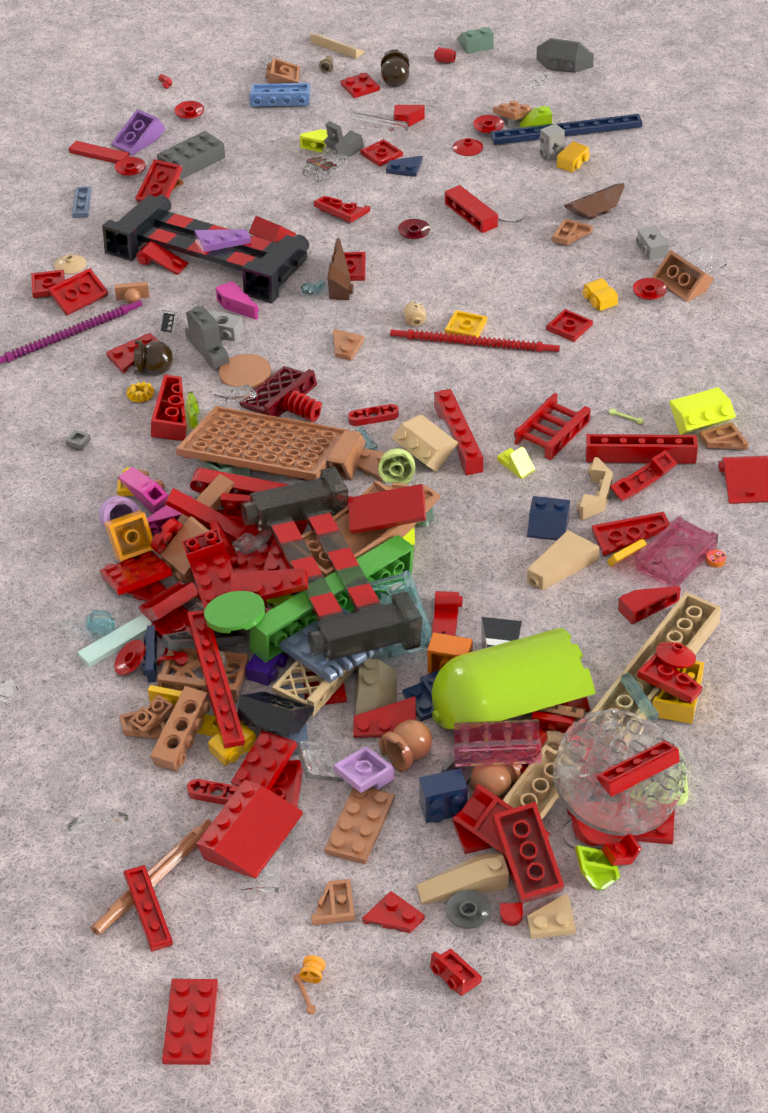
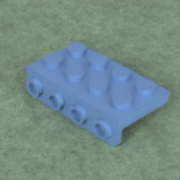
M310 83L252 84L249 96L250 107L309 106Z

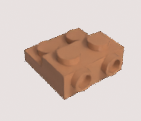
M274 57L271 62H268L265 75L268 83H298L300 66Z

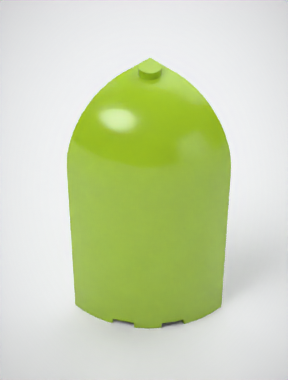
M560 627L462 654L448 661L440 669L433 683L432 703L434 711H432V717L435 723L446 729L472 728L499 722L596 693L588 668L584 669L580 658H583V654L577 643L572 644L570 641L571 635Z

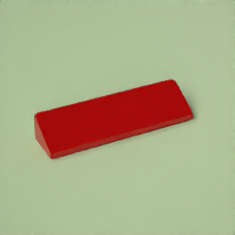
M664 740L597 774L596 778L606 792L613 797L679 763V748Z

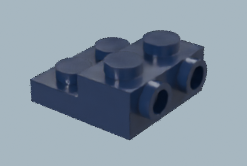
M439 670L420 677V683L402 690V695L405 699L415 696L416 715L421 722L432 718V711H434L432 688Z

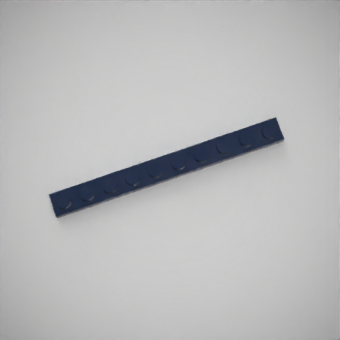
M639 114L556 124L565 131L564 136L638 128L642 127V120ZM553 124L491 131V139L494 145L538 140L540 138V129Z

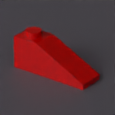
M679 586L633 590L619 597L618 611L633 625L677 603L680 600L681 588Z

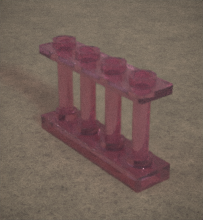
M538 719L454 723L456 743L454 744L455 767L542 763Z

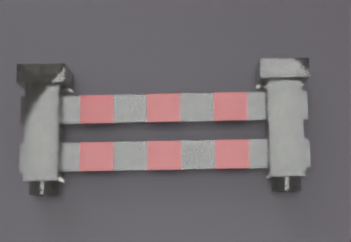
M335 467L322 469L318 479L251 493L250 501L241 504V514L245 525L256 524L259 531L270 528L290 568L305 569L308 573V589L303 590L319 621L317 630L308 632L307 635L308 645L313 656L323 654L326 661H331L398 643L402 644L405 651L420 647L423 618L408 592L393 594L391 604L382 606L333 519V516L348 506L349 492ZM306 520L354 606L355 613L344 615L295 522Z

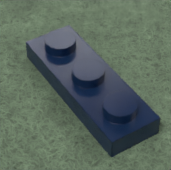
M155 625L147 626V634H143V641L146 646L143 659L146 663L142 664L143 676L147 675L148 683L156 682L158 642Z

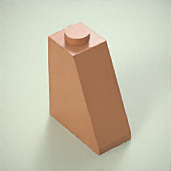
M344 431L328 456L327 462L335 477L348 480L353 479L365 445V440L361 433L357 431Z

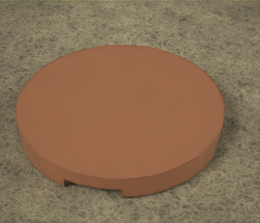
M254 354L233 356L229 358L230 363L221 366L219 369L220 381L228 386L229 389L239 392L253 391V388L260 386L271 377L269 362L265 358Z

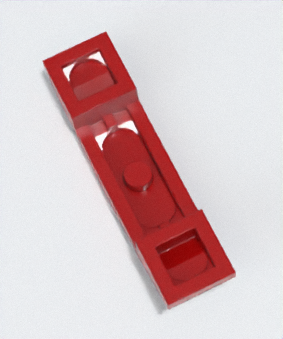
M664 450L652 458L648 464L627 478L623 477L612 484L610 489L621 501L629 499L663 477L677 465V462Z

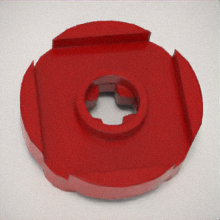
M174 518L168 520L161 527L163 531L160 534H155L150 547L161 555L183 527V524Z

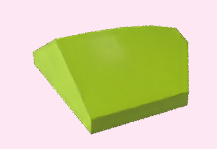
M579 845L575 847L580 871L594 889L604 890L620 878L617 865L612 866L602 850Z

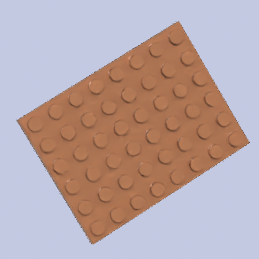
M215 406L176 448V455L187 459H200L203 462H216L219 465L227 464L233 465L236 468H249L253 471H265L273 475L281 474L287 475L289 478L297 477L303 478L306 481H316L329 465L327 462L328 456L344 431L350 432V430Z

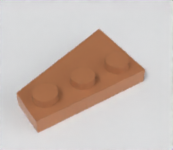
M558 704L541 709V711H547V713L556 715H567L579 721L580 718L585 717L586 709Z

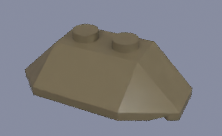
M368 657L366 661L355 668L354 716L397 702L396 669L377 658Z

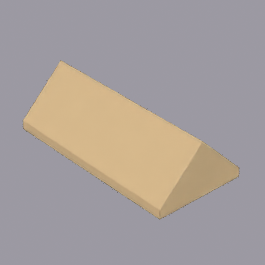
M545 744L504 797L503 801L513 808L536 802L541 819L543 820L582 766Z

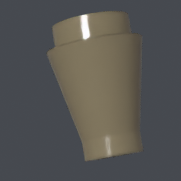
M327 56L319 63V68L323 73L331 72L333 69V58L331 56Z

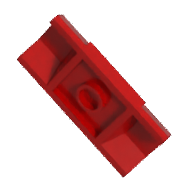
M478 784L469 801L455 815L453 820L503 855L492 818L493 814L513 809V807Z

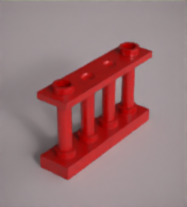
M557 393L547 398L514 431L516 445L525 439L543 447L545 458L548 460H552L590 422L591 408L587 406L575 412L557 404ZM555 410L572 419L566 422L550 413ZM546 420L562 427V429L555 431L540 423ZM535 429L553 438L550 441H545L530 433Z

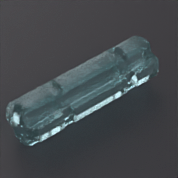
M361 426L356 428L355 431L361 433L365 440V448L378 451L377 444L373 442V439Z

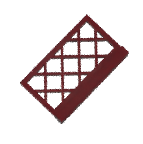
M283 366L242 399L239 404L243 408L261 414L279 417L287 411L282 405L287 393L299 391V393L306 395L317 386L315 372L311 369L302 372Z

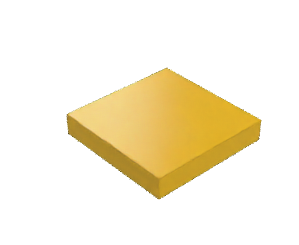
M455 310L444 330V334L450 335L452 333V335L457 334V336L460 334L464 336L466 334L467 337L469 335L472 337L476 335L478 338L487 322V316Z

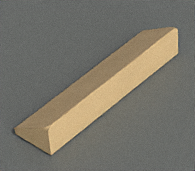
M310 34L311 43L357 59L365 53L364 50L328 37Z

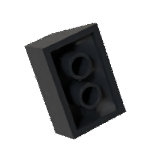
M258 692L240 695L237 714L239 720L243 721L246 726H259L262 731L278 732L279 736L290 737V734L300 732L314 711V706L268 692Z

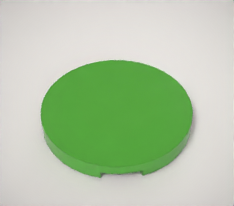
M234 591L213 599L206 606L204 616L208 627L220 633H230L233 630L243 628L248 630L263 619L265 605L263 599L253 592Z

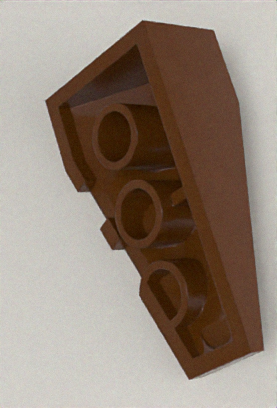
M337 238L334 254L331 257L332 263L330 262L327 276L329 298L350 300V294L354 293V284H351L341 240Z

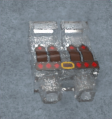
M326 146L322 149L323 153L307 159L306 166L303 167V176L309 177L312 175L314 181L318 183L321 181L327 183L330 179H334L349 169L348 156Z

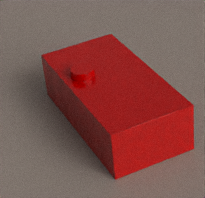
M536 802L493 814L492 822L519 903H527L562 892L564 883Z

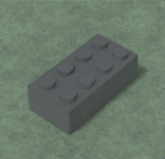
M203 131L158 153L157 160L181 165L183 169L180 174V180L224 159L225 148L222 141L207 131Z

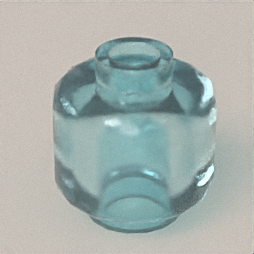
M93 610L90 615L87 614L86 630H89L91 635L106 636L111 632V629H115V618H112L109 611Z

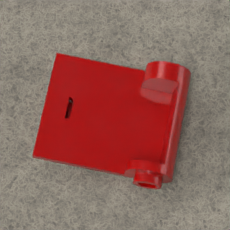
M767 455L722 457L721 461L718 462V470L725 476L729 504L768 502Z

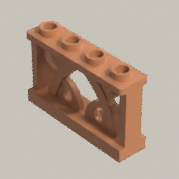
M182 648L180 651H177L185 652L188 656L187 663L181 665L182 667L176 666L175 660L165 661L162 672L159 673L157 678L159 687L183 691L184 687L187 686L208 693L205 680L198 679L196 674L192 672L201 667L196 650ZM171 650L168 653V656H175ZM219 650L227 680L236 678L234 684L229 683V680L228 684L233 701L238 703L239 694L246 677L245 667L249 663L248 654ZM234 668H238V669H239V670H238L237 672H235V673L228 674V673L233 672V671H234ZM172 669L176 671L174 675H170Z

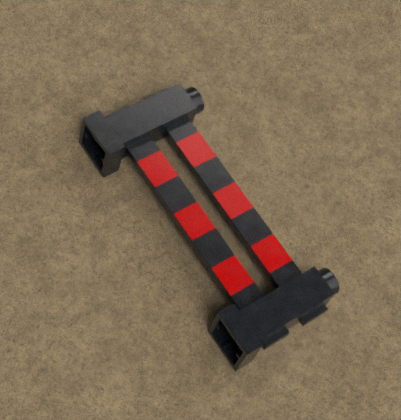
M148 195L118 222L108 220L102 225L106 254L133 261L139 252L138 246L143 242L148 243L152 241L163 248L242 271L243 292L251 298L271 304L279 297V287L308 257L309 242L300 234L295 236L285 235L278 243L250 235L251 243L232 247L263 256L261 259L226 248L204 252L198 240L159 228L164 227L191 236H195V230L231 229L169 212L171 210V202L164 195H158L157 197Z

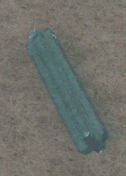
M629 672L623 674L621 682L648 721L657 720L659 713L632 674Z

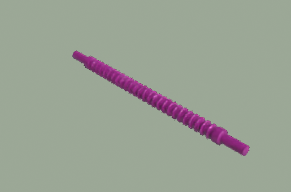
M141 300L128 305L123 304L119 306V309L116 307L115 310L111 309V312L102 313V316L99 314L98 317L94 316V319L90 318L89 321L85 320L81 324L77 323V326L73 325L72 328L70 326L68 329L64 328V331L60 330L59 333L55 332V335L51 334V336L47 335L46 338L42 337V340L38 339V342L33 341V344L30 342L29 345L25 344V347L20 346V349L16 348V351L5 352L3 356H0V364L6 361L9 363L13 359H17L18 356L20 358L22 355L26 356V353L35 352V349L38 351L39 348L48 347V344L52 345V342L57 343V340L59 342L61 339L65 340V337L74 336V333L77 335L78 332L87 331V328H95L100 323L104 324V321H112L117 316L121 317V314L124 316L129 311L143 306Z

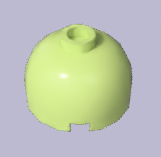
M395 448L388 450L383 454L379 462L378 470L380 477L386 483L387 481L403 484L410 482L415 473L414 458L404 449Z

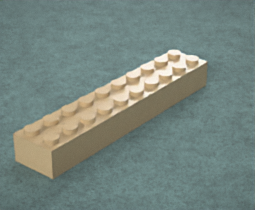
M685 592L585 719L584 735L593 740L601 741V744L621 753L652 713L653 699L662 691V689L637 678L638 670L656 654V647L663 642L681 643L691 649L696 655L719 625L721 607Z

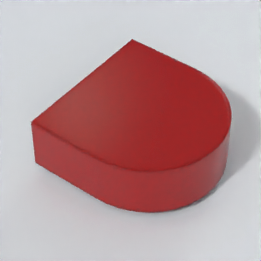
M500 903L501 921L508 926L520 924L523 919V903Z

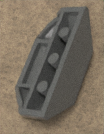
M549 38L537 46L536 59L546 69L576 73L593 67L594 53L590 52L580 42Z

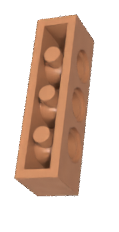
M187 686L184 687L150 755L154 765L175 772L178 771L180 766H183L186 760V753L193 746L197 731L202 728L203 718L211 709V701L207 692Z

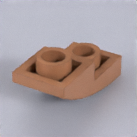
M158 694L147 708L142 706L129 720V723L143 733H146L161 723L173 711L174 705Z

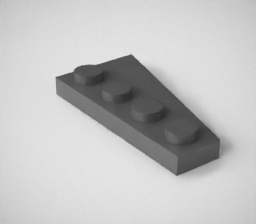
M213 630L218 647L220 645L235 647L238 644H245L246 636L240 630H233L230 633H220ZM187 631L163 635L162 643L168 650L180 651L182 648L196 650L192 634Z

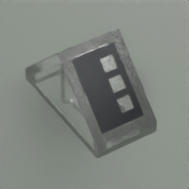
M162 310L158 335L174 338L186 316L178 312Z

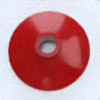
M185 101L178 104L174 111L180 118L191 119L200 116L204 112V106L197 101Z
M483 115L474 120L473 126L480 132L491 133V131L501 130L504 122L498 116Z
M465 138L456 141L453 144V150L462 156H474L483 150V144L476 139Z
M126 157L115 164L116 172L124 176L137 175L144 171L146 167L145 161L138 157Z
M642 278L633 285L634 294L647 300L661 298L667 290L665 283L655 278Z
M141 640L130 641L120 650L114 663V669L117 674L127 675L141 664L146 650L145 644Z
M663 642L656 647L655 653L658 659L671 667L689 668L696 662L694 652L681 643Z

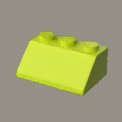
M719 387L669 401L680 435L729 422L736 417L731 400Z

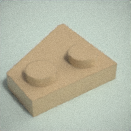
M568 894L560 896L527 915L531 939L576 934Z

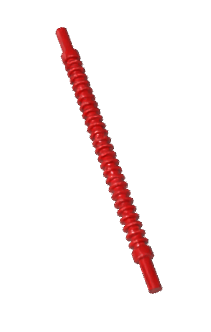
M408 329V331L390 330V336L406 337L408 340L415 338V340L420 339L422 341L425 339L427 341L429 339L430 342L432 340L435 342L439 340L440 343L442 341L444 343L449 341L450 344L451 342H454V344L458 342L459 345L461 343L464 345L468 343V345L473 344L475 346L478 344V346L483 345V347L487 345L493 348L495 346L500 348L501 346L503 349L511 347L512 350L514 348H517V350L521 348L522 351L524 349L527 351L531 349V351L536 350V352H560V345L543 344V342L539 341L537 343L534 341L530 343L529 340L527 342L525 340L522 342L520 340L515 341V339L510 341V339L505 340V338L503 340L498 338L497 340L495 337L493 339L491 337L487 339L485 336L477 338L476 335L474 337L471 335L467 337L466 334L464 336L462 334L457 336V334L452 335L450 333V335H447V333L443 334L442 332L440 334L435 332L434 334L432 331L424 333L423 330L421 332L418 330L414 332L413 329Z

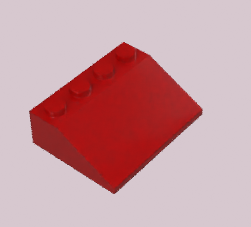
M244 779L196 844L203 859L256 879L301 818L303 812L264 786Z

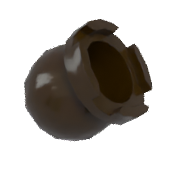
M397 49L385 52L381 59V77L387 85L399 87L407 81L410 74V63L407 54L399 52Z
M135 340L138 348H134V366H137L134 374L141 375V371L145 370L148 374L162 375L170 369L173 363V353L168 345L160 341H151L144 345L142 340Z

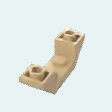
M597 457L594 458L593 464H589L588 475H591L590 482L599 483L600 491L596 492V496L583 494L582 501H578L577 512H580V520L605 511L610 495L613 472Z

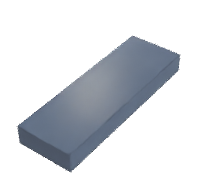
M91 186L76 187L72 218H86L89 216Z

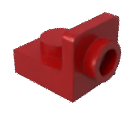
M627 834L622 842L605 843L601 850L612 866L630 865L640 853L641 847L632 834Z

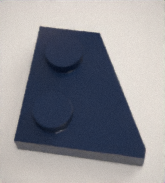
M423 156L390 160L386 168V174L416 177L422 164Z

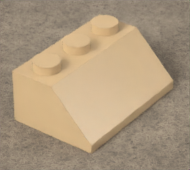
M422 414L403 422L391 437L436 472L458 444L456 440Z

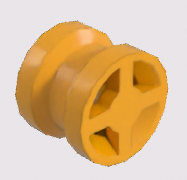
M315 955L305 956L302 962L304 967L301 968L299 977L305 982L320 983L322 980L321 972L326 966L325 961Z

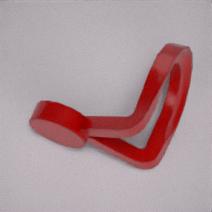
M166 647L156 665L160 667L163 661L175 660L176 664L180 666L185 665L188 661V656L185 652L172 651L175 656H166L169 651Z

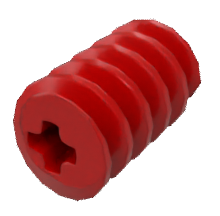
M299 391L287 393L282 403L285 410L311 422H315L318 419L322 409V402L311 399L309 396L299 393Z

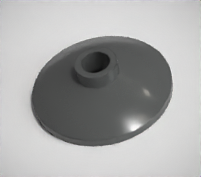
M462 890L449 898L446 904V914L454 925L465 929H472L483 925L489 919L491 905L487 897L475 890Z

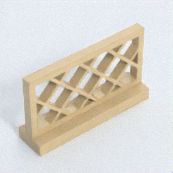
M296 660L272 686V692L284 698L314 706V711L310 715L314 717L356 667H353L350 671L342 668L343 675L328 683L318 675L307 677L305 672H311V670L305 666L303 667V664ZM302 673L303 677L292 678V674ZM319 681V686H309L308 682ZM305 683L306 688L296 689L294 684ZM283 685H291L292 689L284 690L280 687ZM308 693L309 697L304 700L298 697L297 694Z

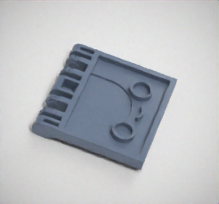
M341 606L342 611L339 612L342 617L321 622L317 620L280 642L281 650L328 683L343 675L342 668L350 671L353 667H357L366 661L367 657L371 658L374 654L373 650L380 652L392 644L391 638L384 632L379 633Z

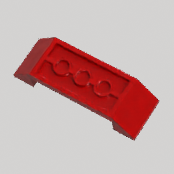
M218 528L182 541L204 610L213 599L231 592V573H234Z

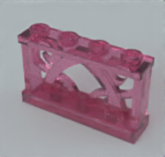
M678 516L669 523L664 531L658 534L653 542L648 543L643 552L637 554L635 558L636 571H642L665 583L668 587L679 586L706 559L707 553L717 548L718 534L713 531L709 533L683 520V517ZM679 531H682V535H676V534H677ZM684 533L688 534L689 538H685ZM684 546V553L687 557L668 559L666 548ZM651 559H655V560H656V561H652V564L649 563V561H650Z

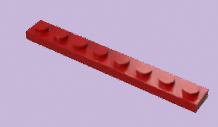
M205 610L187 612V620L223 747L230 748L245 745V738L215 635L205 620Z

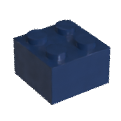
M461 768L419 777V801L426 823H438L444 819L452 818L468 802V788Z

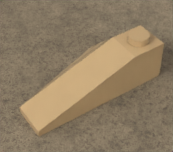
M493 852L476 855L417 884L421 905L449 900L453 894L462 890H475L480 893L508 889L509 872L504 856L501 853Z

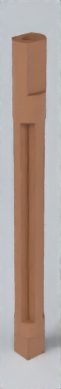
M209 819L196 826L147 871L153 887L197 846L196 843L212 823ZM129 889L90 926L93 933L96 935L102 934L115 920L120 919L134 905Z

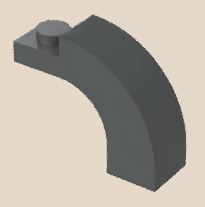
M331 121L325 124L328 137L324 139V142L330 150L348 157L364 148L362 135L350 130L343 136L341 126Z

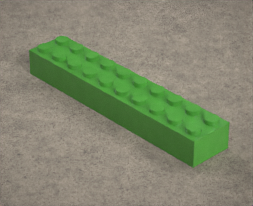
M396 535L378 547L373 548L368 553L359 556L356 559L359 565L337 570L319 582L314 583L307 590L299 592L277 607L270 609L257 625L250 628V651L265 663L281 652L282 654L285 653L280 649V642L287 639V634L292 636L318 620L312 610L314 605L310 597L332 592L339 606L350 613L355 608L347 594H350L347 588L370 583L374 591H386L412 574L414 546L401 536Z

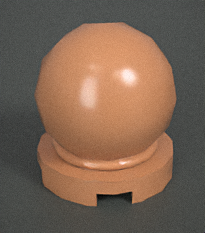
M407 720L398 724L393 732L389 731L383 734L382 738L378 740L379 749L382 756L387 755L393 762L391 764L397 771L403 772L412 766L413 761L422 759L427 755L432 746V734L429 728L422 722Z
M497 748L490 753L488 759L478 763L472 769L470 786L474 792L476 786L480 784L502 799L521 777L520 769L522 765L511 752L504 753L501 751V748Z

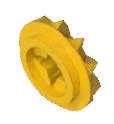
M137 381V384H131L127 388V398L133 402H145L153 397L154 387L151 386V383L146 384L145 381L142 383Z

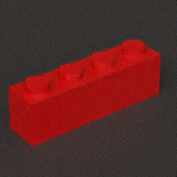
M461 185L445 191V204L482 234L498 227V214Z

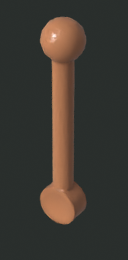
M296 973L293 980L298 983L307 1004V1013L314 1014L316 1007L311 1004L301 981L302 979L299 977V973Z

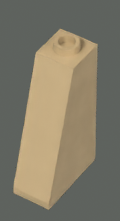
M567 530L527 569V582L533 587L544 590L596 562L599 559V546Z

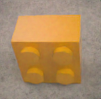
M138 510L104 523L115 558L119 561L153 550L150 547L153 537L144 512Z

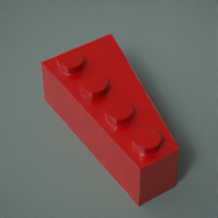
M164 374L151 419V437L183 441L186 438L187 426L182 377Z

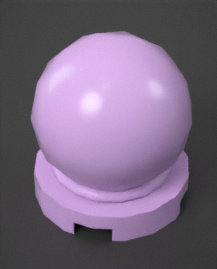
M117 495L106 499L100 507V522L105 527V522L140 509L129 498Z

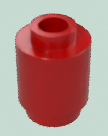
M438 47L434 52V58L436 62L454 63L456 51Z

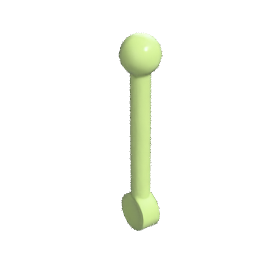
M616 409L609 410L610 415H617L636 421L640 425L643 423L642 418H635L616 412Z

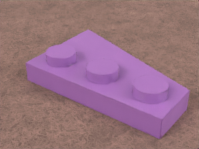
M246 229L195 230V237L204 252L251 243V237Z

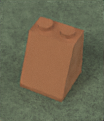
M192 516L161 554L162 560L171 568L175 579L183 583H194L195 579L182 541L209 532Z

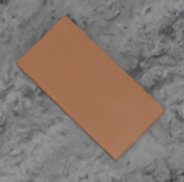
M353 787L324 848L325 854L366 865L395 800V794L374 788H369L360 793Z

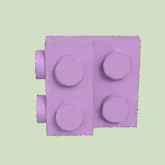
M367 746L334 764V772L360 793L372 786L380 789L394 780V767L392 764L386 762L377 752L372 751Z

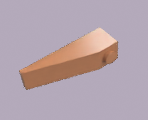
M219 474L196 500L218 511L222 504L220 500L221 494L229 493L235 483ZM182 514L178 521L184 525L189 517Z

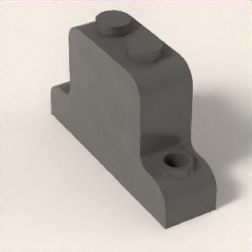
M195 306L192 310L187 311L188 328L185 329L187 339L214 369L230 363L228 353L222 346L219 326L215 318L203 306Z

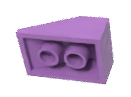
M136 109L111 145L133 155L155 142L166 128L157 117Z

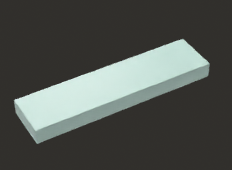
M142 614L78 651V657L90 668L121 650L130 641L143 637V634H147V626L153 623Z

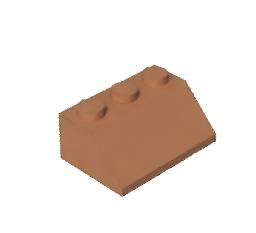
M672 250L668 252L652 277L664 282L667 289L687 302L706 292L714 280L713 277Z

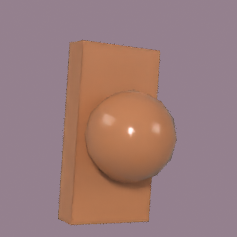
M148 282L115 284L116 300H125L131 304L140 300V298H150Z

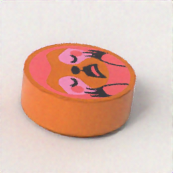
M713 549L707 552L706 563L709 566L718 568L725 564L726 555L723 551Z

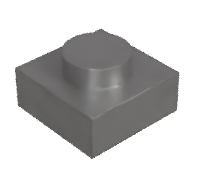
M74 430L66 439V445L83 450L90 442L91 436L88 433Z

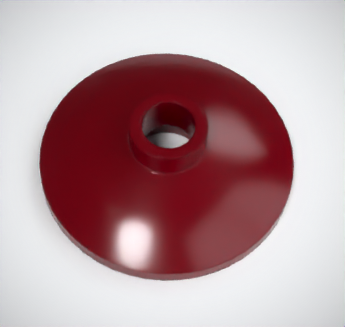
M408 219L399 224L398 232L407 239H420L429 234L430 225L421 219Z

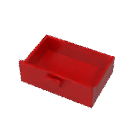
M179 581L138 607L142 614L150 621L159 620L197 596L199 591L193 582L183 584Z

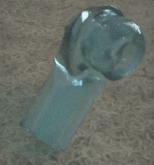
M319 280L316 284L304 283L301 286V291L307 294H317L325 287V282Z

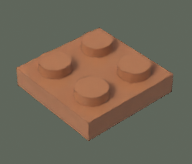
M513 100L510 103H500L499 106L493 107V113L517 120L524 118L534 108L528 104H519L518 101Z

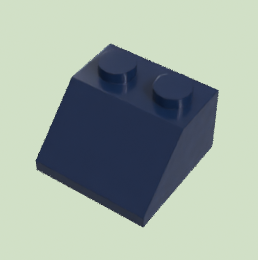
M533 496L527 537L557 541L567 531L570 516V500Z

